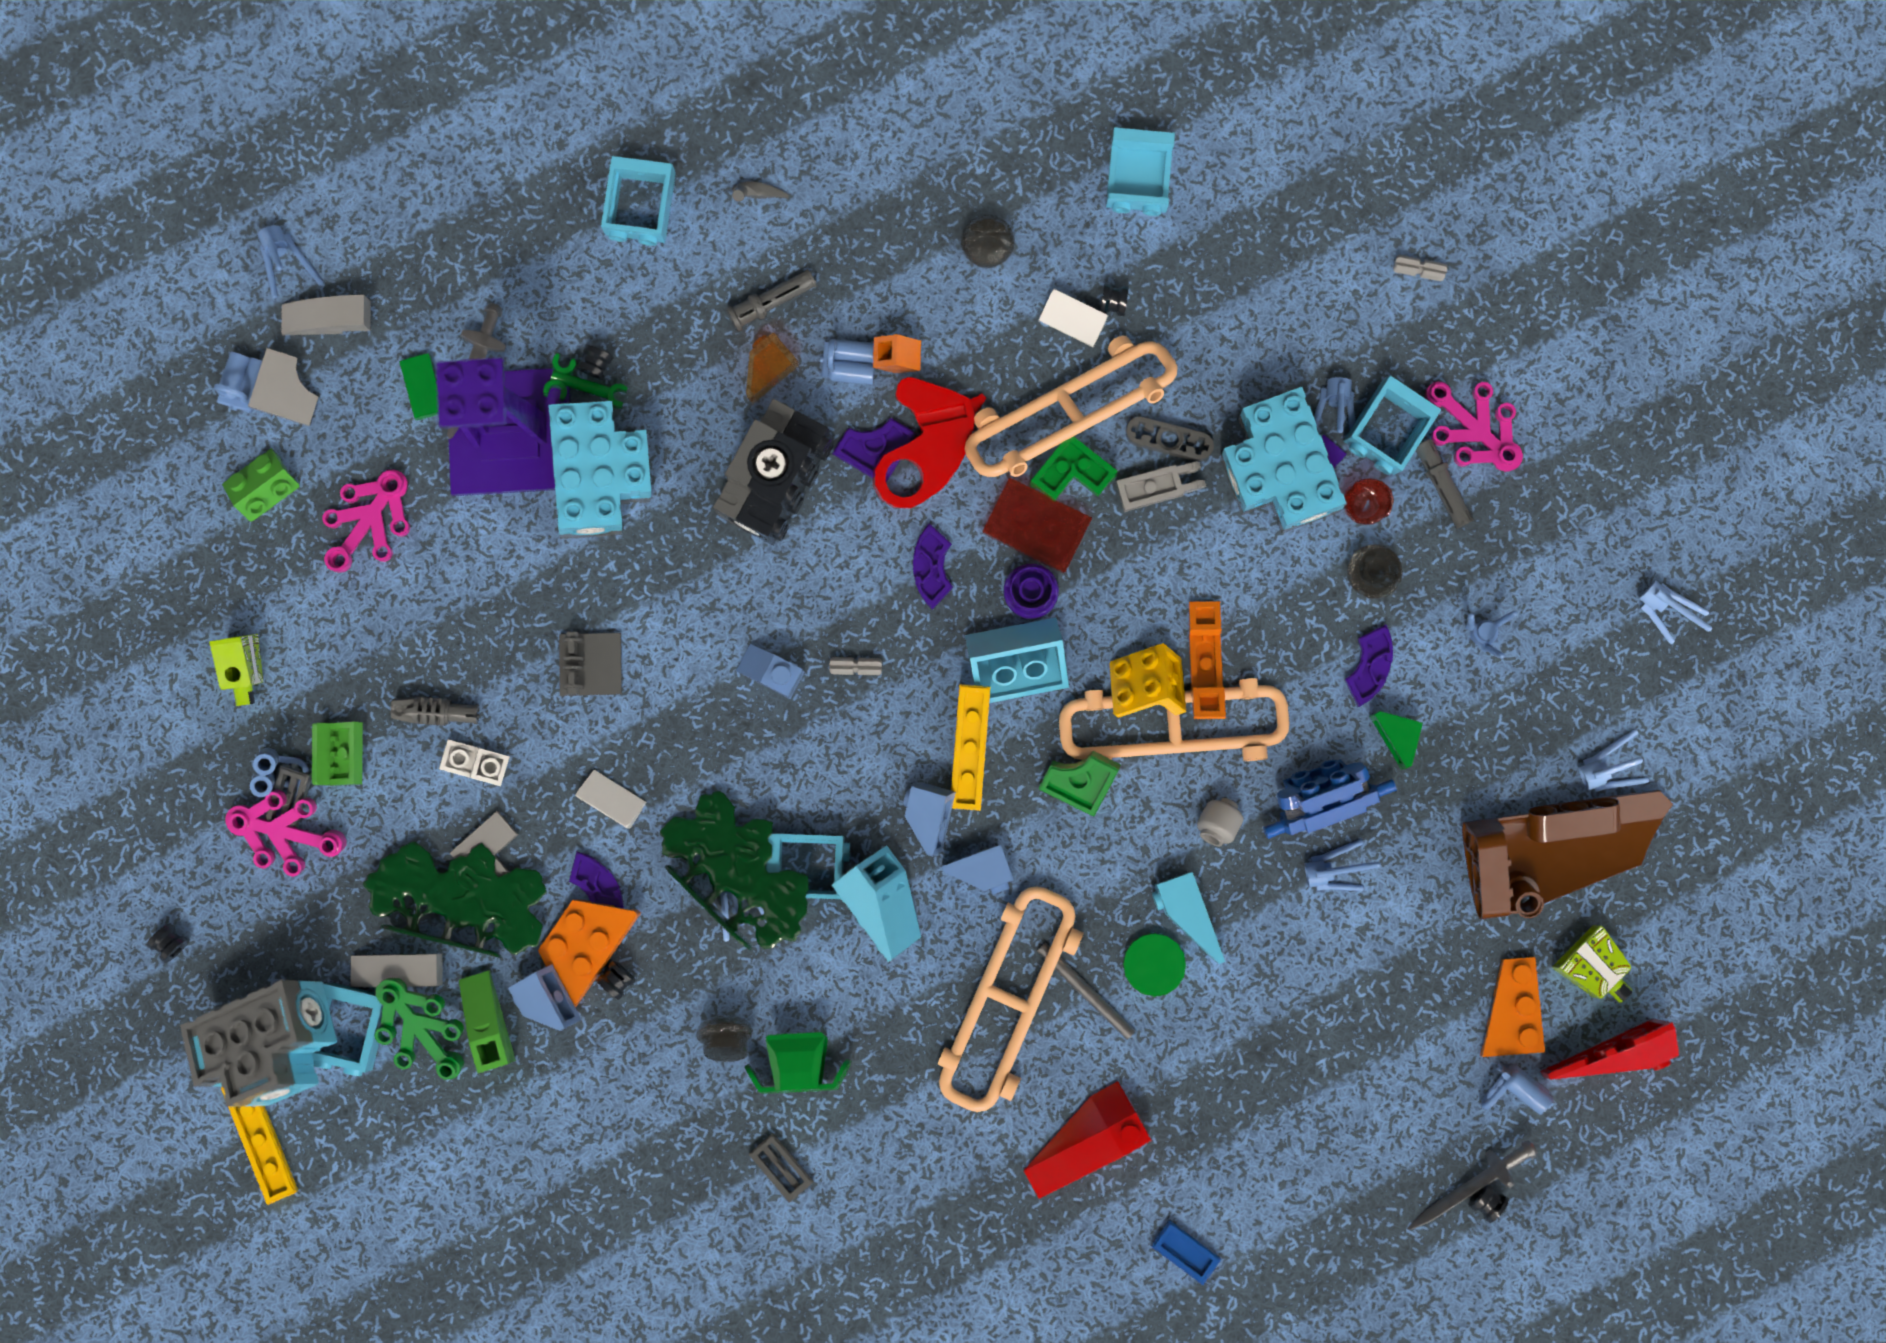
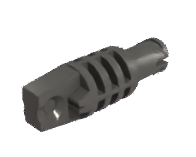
M416 696L394 698L391 701L390 713L391 719L414 724L447 726L451 722L478 724L479 714L477 712L480 711L479 704H454L448 698Z

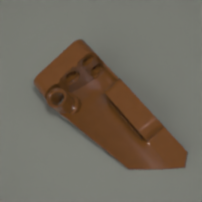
M1660 790L1536 806L1530 808L1528 813L1463 822L1462 836L1468 877L1479 919L1504 917L1517 913L1524 918H1533L1541 913L1545 903L1641 866L1658 827L1673 803ZM1530 895L1526 902L1520 903L1523 897Z

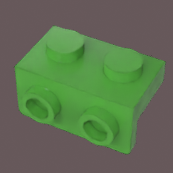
M272 448L222 483L233 506L251 522L300 487L297 480L287 471L282 460Z
M318 722L312 724L313 785L342 786L362 784L363 722Z

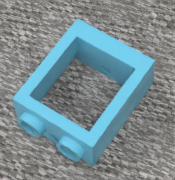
M612 156L601 228L609 239L618 242H626L627 238L638 239L639 243L648 246H655L657 242H666L676 176L672 164ZM622 178L663 183L657 229L615 224Z
M1390 375L1381 381L1343 442L1349 445L1348 449L1356 456L1361 458L1367 457L1375 463L1374 467L1386 475H1395L1403 471L1441 409ZM1383 397L1419 420L1395 460L1359 437Z
M772 834L768 838V842L772 845V858L766 865L768 873L781 870L782 844L787 842L836 844L834 883L845 875L843 874L844 861H850V843H845L844 836ZM835 889L834 891L808 890L806 898L840 899Z
M333 982L323 983L329 1009L332 999L373 1008L360 1060L316 1051L312 1053L313 1066L331 1069L332 1065L343 1067V1073L362 1076L363 1072L373 1070L379 1046L374 1035L381 1025L383 1005L377 1000L375 992Z

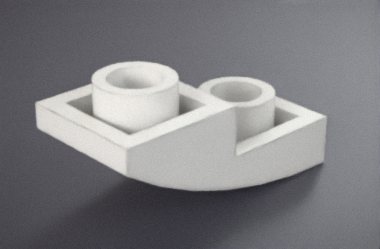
M447 739L439 769L501 786L510 756Z

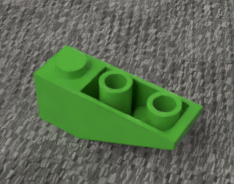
M490 970L460 979L459 986L468 1041L477 1073L516 1061Z

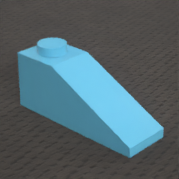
M1188 872L1155 884L1156 891L1152 892V897L1157 910L1163 909L1165 915L1216 963L1221 964L1225 962L1193 872Z

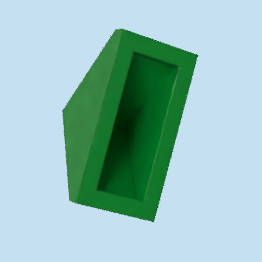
M1381 711L1369 716L1400 769L1403 770L1411 767L1423 722Z

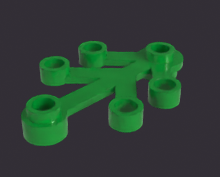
M396 977L382 980L376 987L375 992L377 1000L383 1005L381 1025L374 1035L376 1041L382 1045H388L396 1037L397 1031L394 1027V1020L397 1011L404 1021L400 1049L394 1056V1064L400 1069H408L413 1064L416 1058L413 1051L416 1036L436 1061L438 1076L445 1080L456 1078L464 1067L462 1056L454 1051L445 1052L429 1030L442 1032L445 1039L455 1041L464 1031L462 1022L457 1019L446 1020L433 1017L439 1015L445 1006V1001L440 995H425L408 991L405 982ZM430 1002L437 1004L438 1008H433ZM410 1005L423 1007L427 1015L414 1012ZM449 1027L455 1028L457 1033L451 1032ZM382 1031H386L390 1037L384 1036ZM401 1055L406 1056L409 1061L403 1060ZM445 1066L450 1067L452 1071L447 1070Z

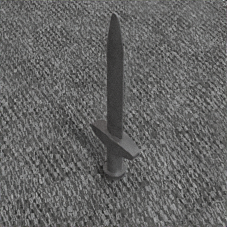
M490 303L485 307L486 315L480 332L473 330L461 331V337L473 344L468 360L485 359L488 350L495 352L505 351L506 345L492 337L497 319L502 317V308L499 305ZM459 427L448 428L447 437L449 439L453 438Z
M1524 1141L1521 1143L1522 1147L1502 1160L1495 1152L1488 1150L1486 1158L1490 1165L1489 1168L1435 1202L1414 1220L1407 1229L1412 1230L1435 1220L1497 1178L1505 1186L1511 1188L1514 1186L1509 1170L1529 1157L1531 1159L1535 1158L1537 1155L1536 1147L1531 1141Z

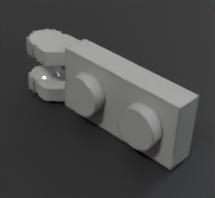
M1193 462L1177 467L1172 465L1116 481L1124 512L1178 498L1186 493L1205 488V480H1195L1182 485L1179 475L1197 472L1201 469L1200 463Z

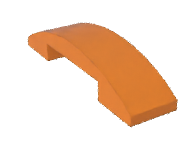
M1220 601L1189 602V659L1194 719L1226 718L1221 656Z

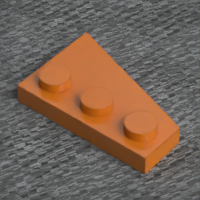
M1536 958L1501 959L1493 995V1004L1487 1022V1031L1480 1057L1545 1052Z

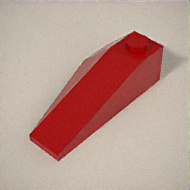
M1652 1018L1541 1070L1540 1073L1542 1077L1552 1080L1651 1068L1654 1071L1663 1069L1671 1065L1670 1059L1679 1056L1675 1026L1673 1022Z
M1116 1081L1091 1095L1023 1171L1037 1197L1040 1199L1126 1156L1152 1140L1121 1085Z

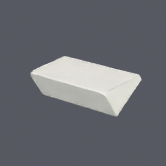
M1053 289L1039 321L1094 347L1108 315Z
M593 770L575 794L582 801L629 829L647 803L596 770Z

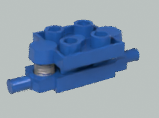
M1341 759L1325 761L1318 768L1310 771H1298L1291 778L1283 780L1285 788L1277 793L1280 808L1285 811L1280 813V821L1263 827L1267 839H1270L1282 833L1294 835L1304 830L1307 833L1314 832L1367 812L1366 807L1379 803L1381 796L1396 792V785L1392 779L1377 785L1369 784L1367 780H1369L1370 775L1362 762L1346 765Z

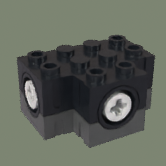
M772 399L761 421L754 420L725 473L728 481L713 507L718 516L774 546L776 540L781 542L788 532L789 525L786 523L791 513L796 515L804 502V498L801 495L805 487L811 488L819 474L816 471L817 465L820 460L826 461L833 449V445L830 444L832 439L828 427Z

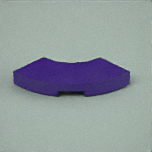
M928 524L920 535L914 550L913 575L918 592L929 608L933 610L953 589V586L946 578L944 570L945 555L952 544L932 525Z
M1387 625L1358 638L1361 650L1359 664L1355 671L1344 679L1357 707L1370 701L1381 690L1388 677L1391 663L1393 662V644Z
M576 851L569 882L579 886L592 903H603L624 908L621 889L612 873L595 858Z

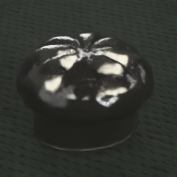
M986 214L975 217L967 223L961 233L960 245L964 255L970 262L978 267L989 269L997 267L1011 256L1015 246V236L1005 220L995 215Z
M1370 544L1361 547L1351 556L1347 566V576L1352 588L1361 596L1369 599H1382L1394 593L1399 587L1403 576V568L1400 559L1391 549L1379 544Z
M718 1015L703 1021L698 1027L696 1037L703 1044V1052L706 1058L720 1062H733L745 1059L748 1056L747 1041L751 1038L753 1030L751 1024L744 1018L735 1015H728L726 1017Z

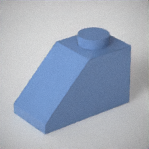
M752 644L749 645L736 672L790 700L805 673L798 666Z
M920 782L911 786V789L909 788L905 794V818L926 854L935 856L942 852L956 792Z
M1001 845L942 866L944 873L983 891L990 889L992 895L1009 889L1008 882L1014 880Z
M553 965L534 972L508 988L515 1005L519 1008L522 1016L559 1031L582 1020Z

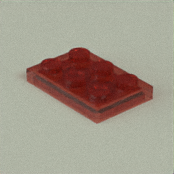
M1009 477L982 534L1065 574L1092 517L1057 500L1054 502L1045 494Z

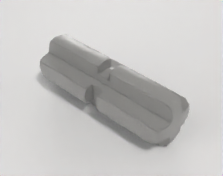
M1397 255L1393 270L1396 273L1411 276L1420 274L1421 278L1443 281L1446 276L1447 265L1430 260L1421 262L1420 258Z
M832 657L829 662V671L831 674L854 675V672H858V675H881L882 660L880 658H858V660H854L853 657Z

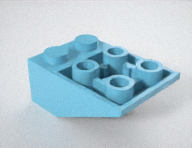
M887 845L832 884L839 898L848 906L859 925L864 928L876 944L878 951L884 955L888 962L921 938L906 870Z

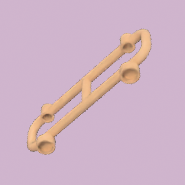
M1119 336L1112 340L1108 346V352L1112 356L1111 359L1000 418L995 409L990 407L980 410L974 417V424L978 430L971 434L965 443L966 456L980 475L996 477L1009 471L1014 477L1020 476L1026 472L1028 467L1026 462L1112 415L1144 398L1149 403L1160 401L1164 396L1163 388L1172 383L1177 376L1178 366L1176 361L1160 343L1146 341L1134 346L1127 336ZM1145 354L1156 355L1165 367V372L1161 376L1144 379L1135 390L1086 416L1082 415L1069 396ZM1057 401L1073 422L1019 452L1012 450L1006 453L1003 460L994 465L986 464L977 451V446L982 441Z
M1256 678L1239 680V687L1224 688L1225 700L1271 698L1275 703L1277 728L1273 733L1182 740L1180 714L1175 716L1167 709L1169 741L1081 748L1073 742L1072 715L1077 711H1096L1113 708L1112 696L1103 697V690H1090L1084 692L1085 698L1071 700L1062 708L1059 716L1060 741L1062 748L1069 756L1080 760L1086 759L1092 751L1112 760V758L1240 748H1242L1243 761L1268 759L1267 746L1279 744L1289 732L1288 704L1284 694L1276 687L1258 685ZM1191 690L1185 691L1186 703H1192Z
M1034 886L1022 891L1014 905L1007 903L1000 919L1005 921L1006 924L952 1048L945 1047L938 1062V1065L943 1067L939 1078L940 1090L944 1097L952 1103L971 1111L981 1112L993 1107L999 1096L1012 1101L1021 1080L1020 1077L1010 1073L1062 951L1074 956L1084 932L1073 928L1076 917L1075 910L1071 902L1064 896L1049 889ZM1033 899H1040L1061 909L1063 918L1028 1000H1025L993 986V983L1028 903ZM989 997L1022 1012L987 1094L982 1099H974L955 1090L951 1081L985 1001Z

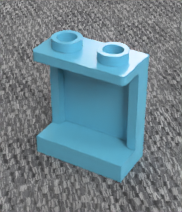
M1114 127L1106 207L1112 208L1116 213H1129L1131 209L1143 210V214L1148 216H1158L1161 212H1167L1175 133Z

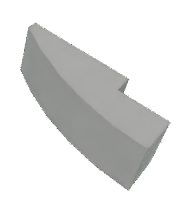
M365 295L320 297L282 304V335L343 334V331H371V301Z
M443 953L352 955L351 987H377L382 980L392 977L401 979L407 987L443 985Z

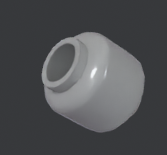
M1222 798L1221 801H1209L1197 822V828L1201 832L1200 837L1207 843L1219 847L1233 842L1243 823V816L1237 810L1238 805L1227 798Z

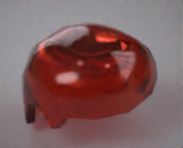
M1373 478L1357 480L1346 489L1344 494L1347 503L1344 506L1345 514L1357 524L1373 525L1390 515L1394 504L1391 488L1383 481ZM1369 500V506L1367 510L1362 512L1367 501Z

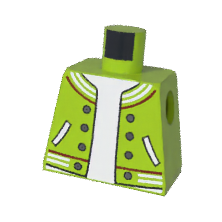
M258 634L209 641L220 689H233L236 706L254 704L255 699L252 685L263 683Z
M1592 925L1552 966L1556 972L1593 998L1601 999L1609 992L1619 1003H1622L1633 992V989L1622 979L1631 970V965L1602 926Z

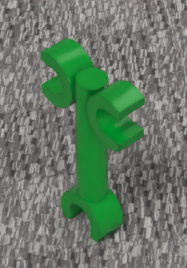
M556 353L554 355L551 380L545 384L543 389L545 397H548L550 389L558 388L561 391L559 401L563 402L566 399L567 387L606 398L607 401H612L613 408H622L623 402L615 400L613 394L615 392L627 393L628 387L623 384H615L608 387L572 376L570 374L575 369V359H571L570 365L567 368H562L558 365L560 354Z

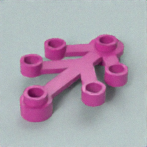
M1434 382L1426 389L1425 399L1437 407L1445 408L1466 428L1465 430H1450L1446 426L1437 427L1431 434L1435 445L1444 446L1447 443L1482 442L1489 449L1488 451L1473 452L1469 447H1461L1454 454V462L1458 466L1466 467L1469 464L1493 463L1498 470L1510 472L1519 467L1523 459V453L1521 448L1513 442L1512 419L1516 415V409L1510 403H1503L1496 409L1495 417L1499 421L1498 440L1490 431L1489 398L1493 395V388L1489 383L1481 382L1472 391L1473 398L1476 400L1477 419L1451 397V389L1446 383ZM1478 388H1485L1487 390V396H1480L1478 394ZM1435 389H1441V390H1443V392H1444V397H1443V398H1438V397H1436V396H1435V393H1434V390H1435ZM1502 408H1506L1510 411L1509 418H1505L1501 415ZM1438 431L1446 434L1445 441H1440L1437 438L1436 433ZM1504 451H1509V452H1511V454H1512V460H1511V461H1508V460H1505V459H1504V457H1503V452H1504ZM1460 452L1468 454L1469 460L1467 462L1459 458Z
M390 469L380 474L376 482L356 486L346 484L341 488L340 496L347 503H355L363 496L376 494L377 496L369 505L339 511L329 509L324 512L322 520L329 528H338L342 523L359 520L341 547H333L326 552L324 562L330 570L343 573L351 567V555L370 528L374 542L372 550L374 558L380 562H386L391 559L393 550L387 545L382 511L389 502L393 519L390 523L391 532L399 537L406 536L409 533L410 524L405 520L401 499L408 489V481L403 473ZM391 480H396L398 483L395 490L388 489V483ZM353 488L355 496L347 499L345 496L346 491ZM335 513L338 517L337 521L334 524H329V515ZM398 522H404L405 529L402 532H396L395 530ZM381 547H386L387 555L380 558L378 550ZM343 555L345 558L344 564L337 566L335 559Z
M278 789L271 791L269 795L265 796L264 800L252 807L237 805L226 814L227 828L235 835L244 836L255 853L253 857L254 864L261 869L272 865L276 857L271 849L266 848L257 832L268 835L285 861L283 864L284 872L292 877L297 876L304 870L305 862L296 855L287 840L317 847L322 854L328 857L338 855L346 847V838L338 830H329L321 835L288 826L300 818H308L315 813L317 805L309 797L299 800L294 808L272 821L258 817L270 809L278 810L286 804V794ZM272 795L279 798V804L273 803ZM302 803H306L309 806V812L303 811ZM237 816L244 820V826L238 824ZM326 840L333 843V850L326 846ZM261 854H265L268 857V863L261 861ZM290 862H295L298 865V871H293L290 868Z

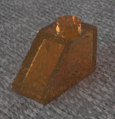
M774 332L768 337L763 335L753 343V349L749 353L746 396L752 405L799 367L797 359Z

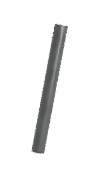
M1044 943L1037 952L1045 959L1050 947ZM1060 957L1055 970L1128 1040L1135 1030Z

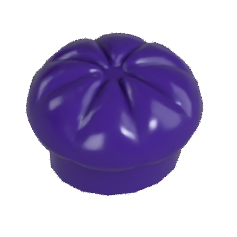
M1024 564L1015 568L1007 576L1003 594L1006 604L1015 614L1023 618L1034 619L1046 615L1053 609L1058 600L1059 586L1055 576L1044 566Z

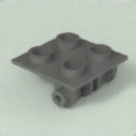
M566 632V634L559 635L560 696L622 694L621 633L579 634L578 632Z

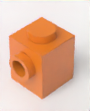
M898 334L874 337L873 368L892 373L920 371L921 340Z

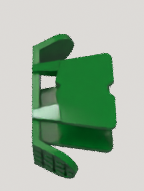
M822 1032L776 1034L766 1037L775 1087H764L750 1064L745 1065L744 1068L758 1092L762 1094L839 1090L852 1060L847 1058L844 1061L832 1084H822L828 1044L827 1036Z

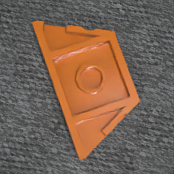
M574 899L538 949L545 966H554L575 1008L640 916L641 912L639 910H629L614 907V905L596 904L587 900Z

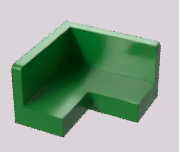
M1073 436L1058 446L1030 482V488L1034 491L1036 488L1055 502L1070 482L1075 479L1099 497L1108 484L1116 478L1118 471Z

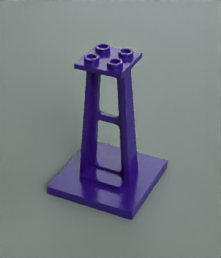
M503 358L436 362L438 427H459L453 438L449 439L451 495L467 496L555 490L549 405L571 403L570 387H567L566 399L563 402L559 401L561 391L558 388L550 389L548 397L544 396L543 389L545 384L551 380L553 368L504 371Z

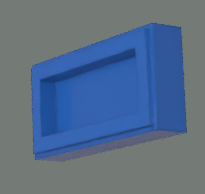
M1168 1220L1151 1244L1153 1249L1202 1285L1205 1284L1221 1261L1218 1255L1170 1220Z

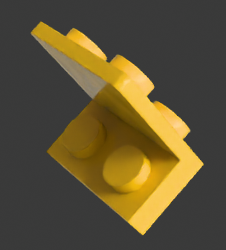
M1164 643L1112 660L1109 663L1113 714L1116 717H1122L1161 704V706L1168 709L1175 716L1187 712L1182 660L1179 655Z

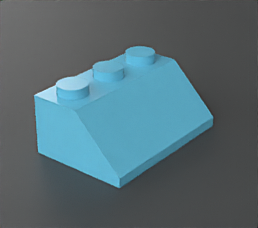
M1056 617L965 635L974 685L991 686L989 703L1069 688L1063 640Z

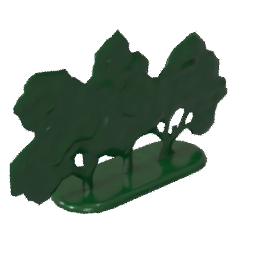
M714 791L712 794H703L699 797L695 809V819L674 816L660 830V835L663 837L661 844L662 854L669 858H682L687 861V872L684 875L671 865H665V869L740 944L748 950L752 949L751 943L738 930L739 924L755 926L756 941L763 949L774 948L782 940L793 942L797 940V936L801 933L799 922L807 915L808 901L806 894L808 892V876L792 870L768 873L765 869V863L772 858V845L768 842V838L772 835L773 821L751 819L750 822L743 826H735V806L732 805L723 792ZM700 854L701 858L695 865L693 858ZM704 872L708 874L710 884L713 886V891L707 897L690 882L692 877ZM728 891L737 898L738 912L731 918H726L712 904L722 892ZM746 899L748 905L745 908H742L741 904L743 900ZM754 907H761L764 910L763 915L752 918L750 913L747 916L744 914ZM759 920H766V924L762 927L757 922Z
M412 841L401 847L397 853L389 854L384 859H381L377 872L368 874L362 884L370 893L368 907L374 916L385 917L398 911L408 922V925L404 928L382 924L379 928L501 958L499 953L483 949L484 942L493 937L501 940L507 951L514 955L524 952L529 946H538L543 925L529 911V906L536 905L547 893L546 886L542 883L543 878L541 874L536 870L515 868L510 873L498 877L495 873L496 858L483 843L471 849L468 856H459L451 860L447 872L438 873L433 865L430 853L417 842ZM407 895L411 896L415 901V914H411V908L406 909L404 897ZM395 899H398L400 902L399 908L393 905ZM427 905L428 908L420 913V906ZM429 913L442 915L446 920L442 937L439 938L420 933V918ZM489 923H494L495 925L492 932H486ZM467 926L474 927L476 936L474 946L450 940L453 929Z

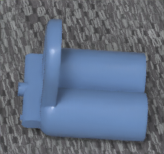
M830 339L829 342H824L823 356H820V362H822L821 377L829 378L834 382L873 385L875 368H873L874 343Z
M230 352L220 383L214 384V390L219 394L217 403L229 406L233 411L239 409L246 411V413H252L253 409L249 408L248 405L262 360Z
M272 748L260 750L253 761V768L257 773L250 782L252 794L257 797L269 795L275 785L276 776L273 771L278 762L287 765L289 763L297 764L304 773L310 772L307 763L297 757L279 756ZM287 778L284 787L289 786L290 781H287ZM298 780L297 788L299 787L301 780Z
M1498 1063L1497 1070L1501 1072V1076L1487 1091L1481 1101V1107L1484 1110H1488L1508 1090L1541 1115L1549 1108L1553 1097L1548 1089L1517 1065L1511 1064L1508 1066Z

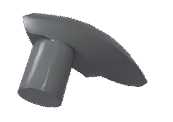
M740 182L731 188L734 191L732 197L738 202L742 201L745 197L758 199H788L789 194L760 182Z

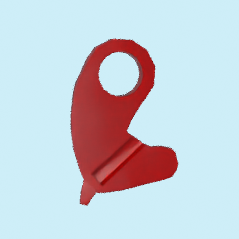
M913 377L902 379L897 384L895 391L896 400L912 411L922 434L909 443L881 456L873 469V487L881 501L892 508L910 509L923 503L943 489L964 459L966 454L965 443L973 432L975 414L986 400L983 394L969 399L953 390ZM897 460L912 462L920 473L921 483L919 488L909 497H900L893 494L886 484L888 467Z

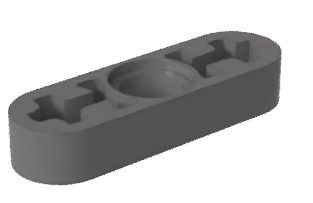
M1145 417L1132 419L1126 428V438L1134 446L1195 462H1202L1208 459L1214 448L1213 440L1206 433ZM1139 424L1144 425V431L1149 433L1154 432V427L1159 428L1155 437V444L1150 443L1152 436L1143 435L1141 439L1135 438L1136 433L1132 432L1131 428L1136 429ZM1165 432L1175 433L1178 438V444L1172 448L1165 447L1161 443V435ZM1184 435L1189 436L1188 443L1196 444L1199 439L1203 440V446L1207 447V451L1203 450L1200 455L1195 454V448L1186 445L1185 452L1179 449L1184 442Z

